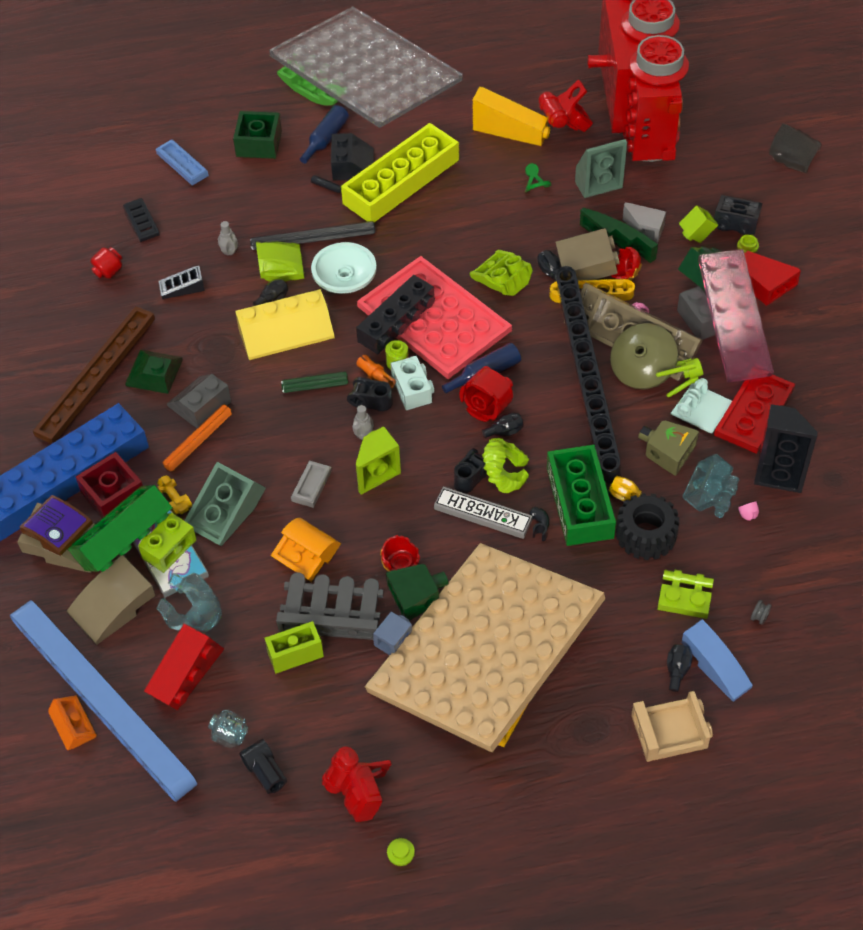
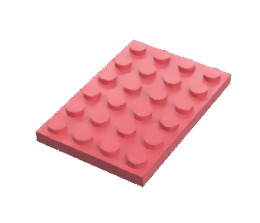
M422 256L415 259L357 301V307L369 316L412 275L434 286L435 302L432 307L427 308L417 321L412 322L404 333L396 338L405 342L409 349L447 379H450L512 331L510 323Z

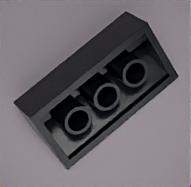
M771 404L758 457L754 485L802 493L818 432L797 409Z

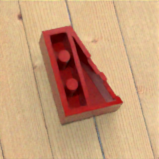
M183 624L144 692L178 710L187 701L188 696L224 651V648L207 635Z

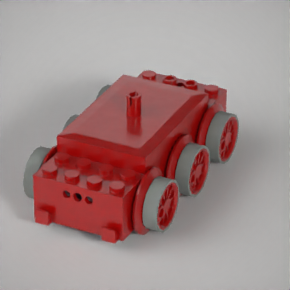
M602 0L599 55H588L587 58L588 68L601 67L612 133H623V137L627 141V152L631 153L632 161L655 162L675 160L676 156L675 145L680 137L679 114L683 110V99L679 81L688 73L689 61L684 54L682 44L675 38H672L679 31L680 20L675 13V6L670 0Z

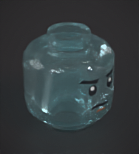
M227 709L223 710L219 715L214 714L208 725V729L212 730L211 740L230 749L235 747L236 744L239 746L242 744L249 728L243 716Z

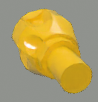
M616 476L609 488L610 493L621 501H630L632 496L640 497V494H642V491L639 490L636 484L625 477Z

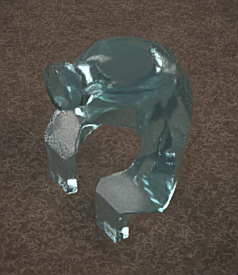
M172 573L168 584L179 593L184 592L193 606L186 615L179 614L165 598H162L156 609L161 613L168 627L180 631L183 624H186L201 633L211 630L218 624L222 616L221 604L212 588L197 573H192L186 577H180L177 573Z

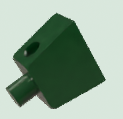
M424 564L386 572L387 587L401 615L409 621L424 613L433 601L439 599L438 589L449 585L444 571L431 576Z

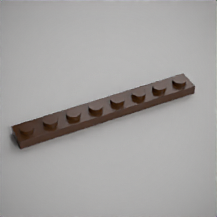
M136 306L35 427L33 430L35 437L51 444L58 440L155 320L154 313Z

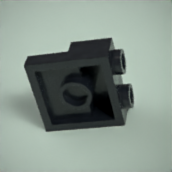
M721 195L714 215V220L718 224L717 228L722 231H738L742 235H755L763 203Z

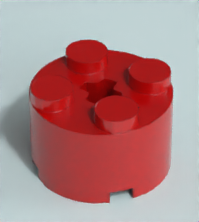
M484 366L462 386L459 397L462 403L465 401L468 406L466 408L467 412L474 418L483 422H487L489 419L495 420L513 400V383L508 377H503L490 367Z

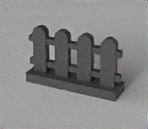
M297 572L291 575L290 582L284 583V590H288L286 605L281 604L280 612L277 613L276 622L279 632L313 621L319 636L374 640L373 633L379 627L378 621H380L381 616L380 612H376L378 598H383L384 591L379 589V583L376 579H367L364 583V588L355 587L354 580L346 576L341 578L339 586L330 585L329 577L321 574L315 578L314 584H308L305 581V576ZM304 592H313L310 607L302 606ZM329 594H337L335 609L327 608ZM353 596H362L360 611L351 610Z

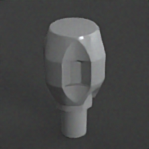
M223 221L221 223L218 244L225 255H232L238 248V240L235 233L230 229L229 223Z
M360 405L357 407V414L354 417L352 428L354 434L363 440V437L373 431L374 423L373 419L366 413V407Z

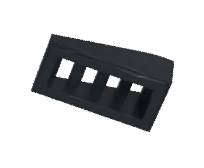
M142 198L123 205L125 215L140 242L160 235Z
M200 266L189 268L158 281L162 299L205 291Z

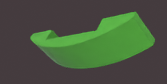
M289 62L277 71V75L291 89L314 103L330 106L347 95V91L334 84L327 87L306 76L304 68L292 62Z

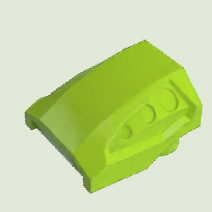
M256 242L261 279L264 278L270 282L276 279L284 281L304 279L299 244Z
M498 249L495 251V254L469 274L475 281L481 282L487 287L501 292L503 295L514 296L529 283L533 270L531 264L523 261L521 256Z

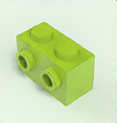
M171 512L164 521L159 523L149 535H146L141 540L138 547L142 559L162 573H165L196 541L194 528Z
M313 621L265 638L267 652L275 674L324 657L322 643Z

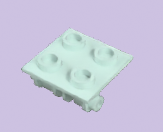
M700 378L691 384L671 412V415L712 434L732 401L708 390V381Z

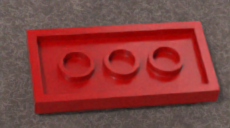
M753 367L716 427L714 436L757 454L761 448L771 404L785 406L794 391L795 384Z

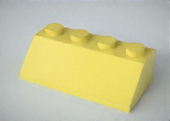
M321 289L235 311L238 328L249 360L335 338L328 308Z

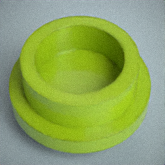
M744 235L737 243V249L743 254L747 251L756 253L759 248L757 238L753 235Z
M395 839L387 848L388 859L397 866L409 864L415 855L414 846L407 839Z

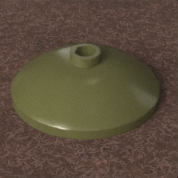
M651 323L637 324L626 329L616 339L611 350V366L613 372L623 384L634 389L654 388L671 376L670 374L657 377L656 373L676 367L678 361L677 344L672 335L663 327ZM639 349H644L642 354H637Z

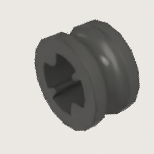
M760 599L752 613L751 620H758L759 624L763 625L772 605H765L763 600Z

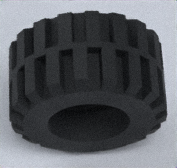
M642 493L640 497L632 496L630 501L626 500L623 503V507H620L617 518L616 538L619 540L620 547H625V552L628 555L633 553L634 558L637 559L640 556L644 557V560H649L650 557H653L655 560L660 558V554L665 556L669 550L673 549L677 539L679 517L677 509H673L674 505L671 502H665L666 498L662 496L658 498L656 494L652 493L651 496H646V493ZM640 523H650L658 529L644 530L637 525Z

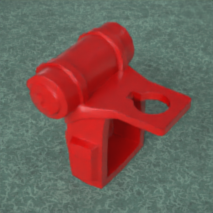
M577 80L566 92L559 96H555L551 92H544L540 95L539 107L546 114L548 123L553 127L563 128L567 125L571 129H579L585 132L593 124L585 109L577 103L587 93L580 80ZM580 88L579 94L576 97H572L573 91Z
M342 747L332 757L329 768L323 774L322 785L330 793L337 794L342 792L345 796V807L356 822L372 820L383 801L375 778H381L386 775L391 766V761L361 763L358 762V754L354 749ZM376 768H381V769H380L379 771H377V772H373V773L371 772L372 770H374V769H376Z

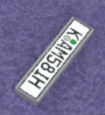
M446 487L442 488L434 504V510L524 539L532 522V515Z

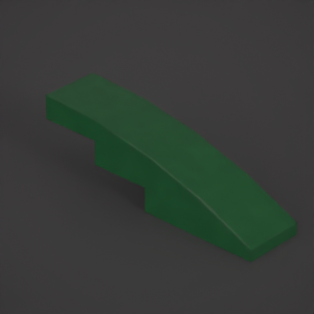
M587 208L580 209V225L589 233L606 228L607 235L613 237L614 244L619 248H634L649 263L656 260L658 244L646 235L605 214Z

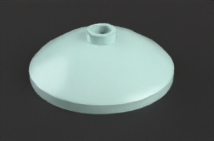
M350 242L336 243L323 248L316 254L311 265L312 276L315 282L327 291L351 293L364 288L373 280L376 274V260L367 248L359 244Z

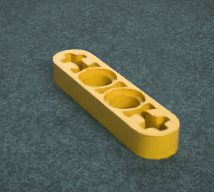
M628 279L577 280L579 289H582L585 283H589L599 289H607V293L623 301H628L634 296L635 285ZM554 282L550 286V299L560 303L557 282Z

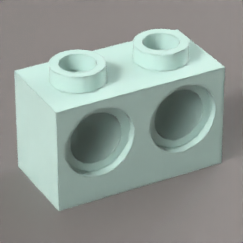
M417 356L392 362L391 375L396 381L395 386L405 409L410 410L432 403L434 386L431 380H427L425 365L423 363L420 364Z

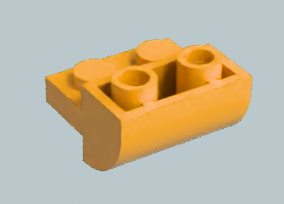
M296 518L282 530L281 533L284 536L270 556L296 573H302L307 580L312 582L324 562L327 564L330 562L341 543L304 519Z

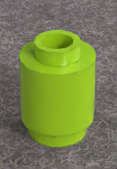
M394 340L386 345V364L390 370L392 362L408 358V346L405 342Z

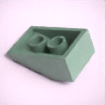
M626 139L586 149L576 166L575 183L584 198L623 188L627 148Z
M216 462L185 522L193 526L194 532L222 546L255 509L266 488Z

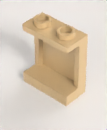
M694 691L689 692L686 699L651 707H645L644 701L633 703L631 716L647 762L708 748L713 732L710 723L705 722L703 717V703L701 699H697Z

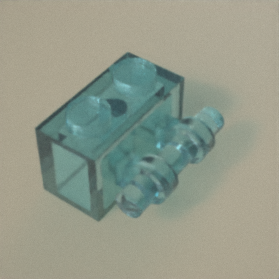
M716 453L698 462L682 498L699 512L714 506L716 508L714 515L722 518L731 506L730 500L738 490L739 478L733 475L730 476L734 468Z

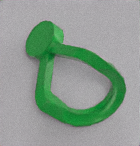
M534 163L528 164L525 168V173L529 177L525 192H529L531 189L539 186L545 188L552 186L551 181H543L537 175L539 168ZM534 177L538 181V183L531 185Z

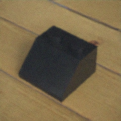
M352 133L332 134L331 169L333 180H350L374 163V148Z

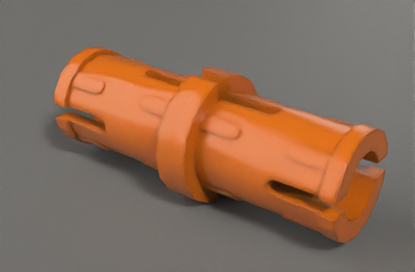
M362 355V357L358 358L356 365L368 374L370 380L387 382L391 389L395 386V379L388 375L380 364L374 363L367 355Z

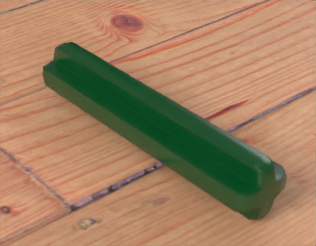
M343 371L284 379L281 381L283 393L347 385L348 376Z

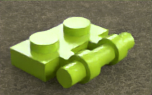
M676 569L674 572L664 570L663 580L672 581V585L662 584L657 610L707 619L712 593L702 591V587L712 588L714 579L706 578L704 574L697 573L695 576L684 574L681 570ZM680 583L695 585L694 589L679 586Z

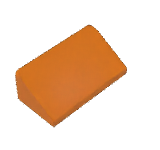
M77 695L53 699L48 712L67 750L74 749L96 738L97 735Z

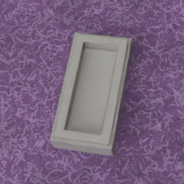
M309 460L291 496L292 502L314 508L332 472L331 467Z

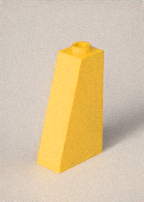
M478 88L473 98L474 131L542 146L544 139H548L550 127H548L547 117L486 88Z

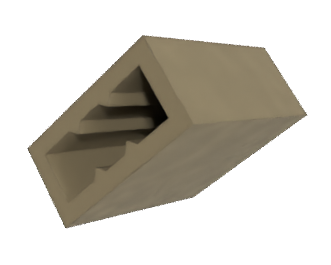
M606 228L556 242L561 266L572 267L576 272L577 280H595L618 274L616 265L620 264L617 251L612 252L615 245L613 237L607 235Z

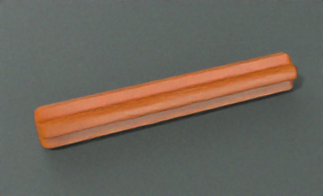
M225 404L221 405L163 461L164 467L171 472L179 466L232 414L231 409Z

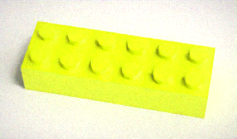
M428 123L341 186L343 205L367 222H376L459 161V142L431 123Z

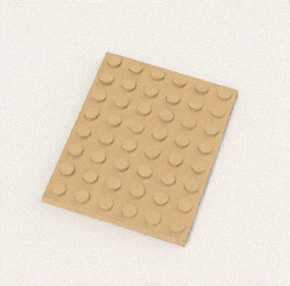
M480 543L449 581V585L445 586L440 592L439 599L432 602L412 627V632L404 639V642L395 653H391L366 684L365 688L368 693L485 750L493 752L605 600L604 592Z

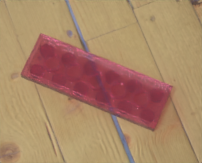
M743 249L699 255L698 262L727 383L772 376L774 371Z

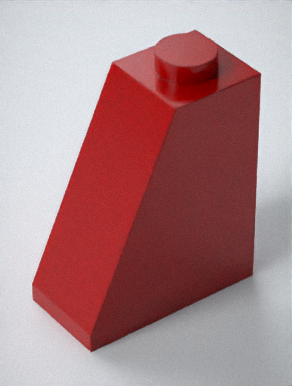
M750 251L745 252L741 256H736L732 260L739 265L738 269L744 272L738 283L766 306L798 285L801 270L797 267Z

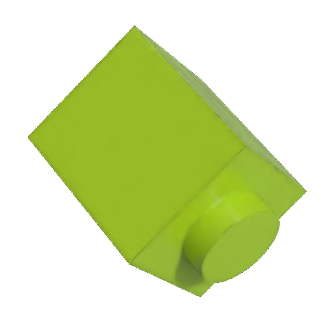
M697 205L679 223L684 230L682 232L688 240H695L699 243L718 226L711 214Z

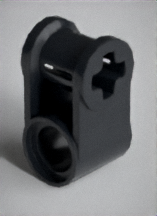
M363 377L354 379L353 390L347 396V401L352 406L358 407L363 405L368 409L387 411L392 407V392L387 382L370 380Z
M472 448L454 468V488L458 492H471L487 476V471L484 470V458L475 448Z

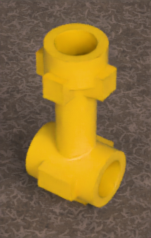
M167 475L158 480V490L161 493L166 492L172 500L169 504L173 507L171 509L173 514H183L189 511L192 503L186 494L180 496L174 487L177 485L175 480Z

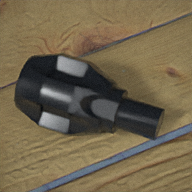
M544 250L537 256L538 266L543 273L556 282V272L560 268V261L550 250Z
M282 279L269 282L264 287L260 297L253 302V305L257 306L284 298L288 292L286 282Z
M510 412L504 414L492 426L482 429V434L485 438L492 435H513L524 427L523 419L519 413Z
M675 644L668 653L667 668L671 678L670 691L679 692L680 682L691 667V649L685 645Z

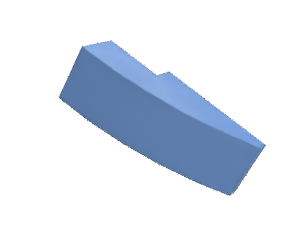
M703 619L683 633L681 643L691 649V654L699 661L698 667L733 702L752 688V683L736 658Z

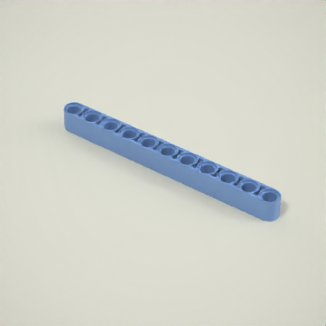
M32 600L10 614L17 628L173 801L177 802L197 786L195 778Z

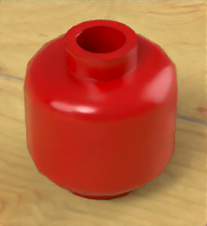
M102 247L91 258L90 262L93 266L91 271L98 278L104 276L107 279H111L122 268L121 260L123 258L112 247L109 249Z

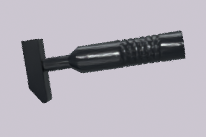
M315 175L311 178V183L336 193L342 192L341 185Z

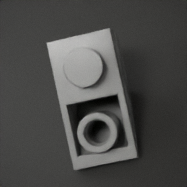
M625 202L623 210L624 223L640 231L658 244L665 225L666 211Z

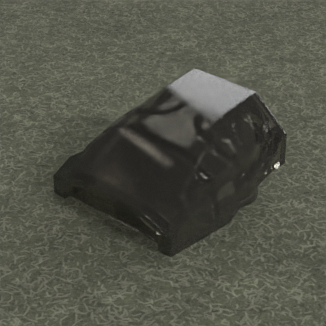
M783 123L774 137L769 155H772L776 162L784 163L789 168L807 173L817 151L821 149L822 144L806 133L788 126L787 123Z

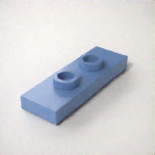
M170 140L156 148L157 155L191 185L209 176L208 170L174 140Z

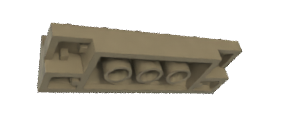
M589 283L584 284L580 293L591 337L613 347L616 339L626 329L642 323L656 324L666 329L674 338L678 348V361L695 358L703 341L702 339ZM639 349L637 354H642L644 349ZM683 372L671 374L670 377L680 381L684 375Z

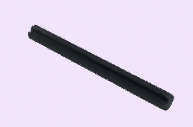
M371 221L250 238L252 250H257V241L261 243L284 242L303 244L370 235L375 233V224Z

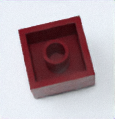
M116 452L75 476L81 494L102 518L139 487L143 486L142 481Z

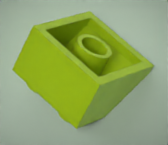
M385 427L371 431L367 436L363 437L356 461L358 491L361 495L401 474L399 445Z

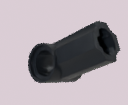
M264 739L239 752L246 768L250 773L253 772L267 794L278 792L287 783L286 777L274 761V756Z

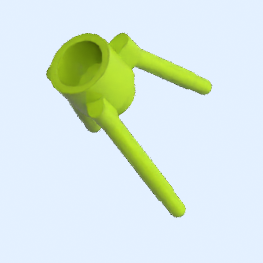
M698 358L677 361V368L656 373L657 377L683 372L684 378H689V380L667 393V397H671L695 383L699 376L704 375Z

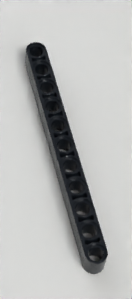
M563 266L556 272L560 303L592 442L595 445L604 481L612 483L616 476L621 477L620 457L576 272L572 267Z

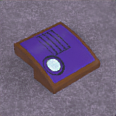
M51 495L20 526L23 534L40 541L44 549L61 556L93 522L74 506Z

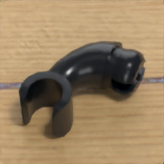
M532 507L529 514L532 515L533 520L538 522L533 526L532 537L535 538L537 533H542V541H545L550 525L549 516L542 508Z

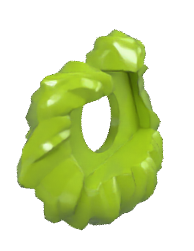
M493 438L489 440L482 454L485 463L484 470L487 471L489 476L488 481L495 483L498 491L502 493L519 490L527 481L529 474L525 469L518 473H509L504 470L503 464L506 461L505 458H508L515 467H524L528 464V455H525L513 443H508L503 439Z

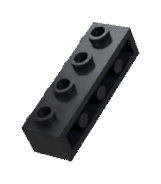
M412 275L356 327L357 342L374 353L379 354L386 348L389 342L393 341L398 335H402L412 322L417 321L427 308L432 307L435 302L434 286Z

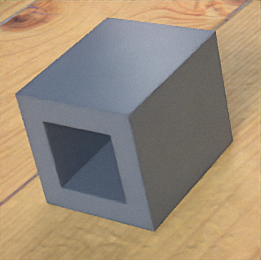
M390 612L373 633L374 646L388 655L395 653L404 642V639L412 632V624L406 617Z

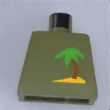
M665 420L660 423L656 430L643 426L638 438L647 442V458L676 476L696 447L699 431Z

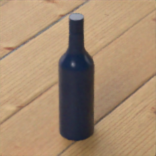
M339 105L333 106L311 133L309 147L300 157L302 163L306 164L316 151L324 150L330 144L332 134H337L349 119V114L345 108Z
M510 342L466 365L460 376L442 385L443 391L448 393L464 385L484 366H488L492 370L501 373L520 363L521 356L517 347Z

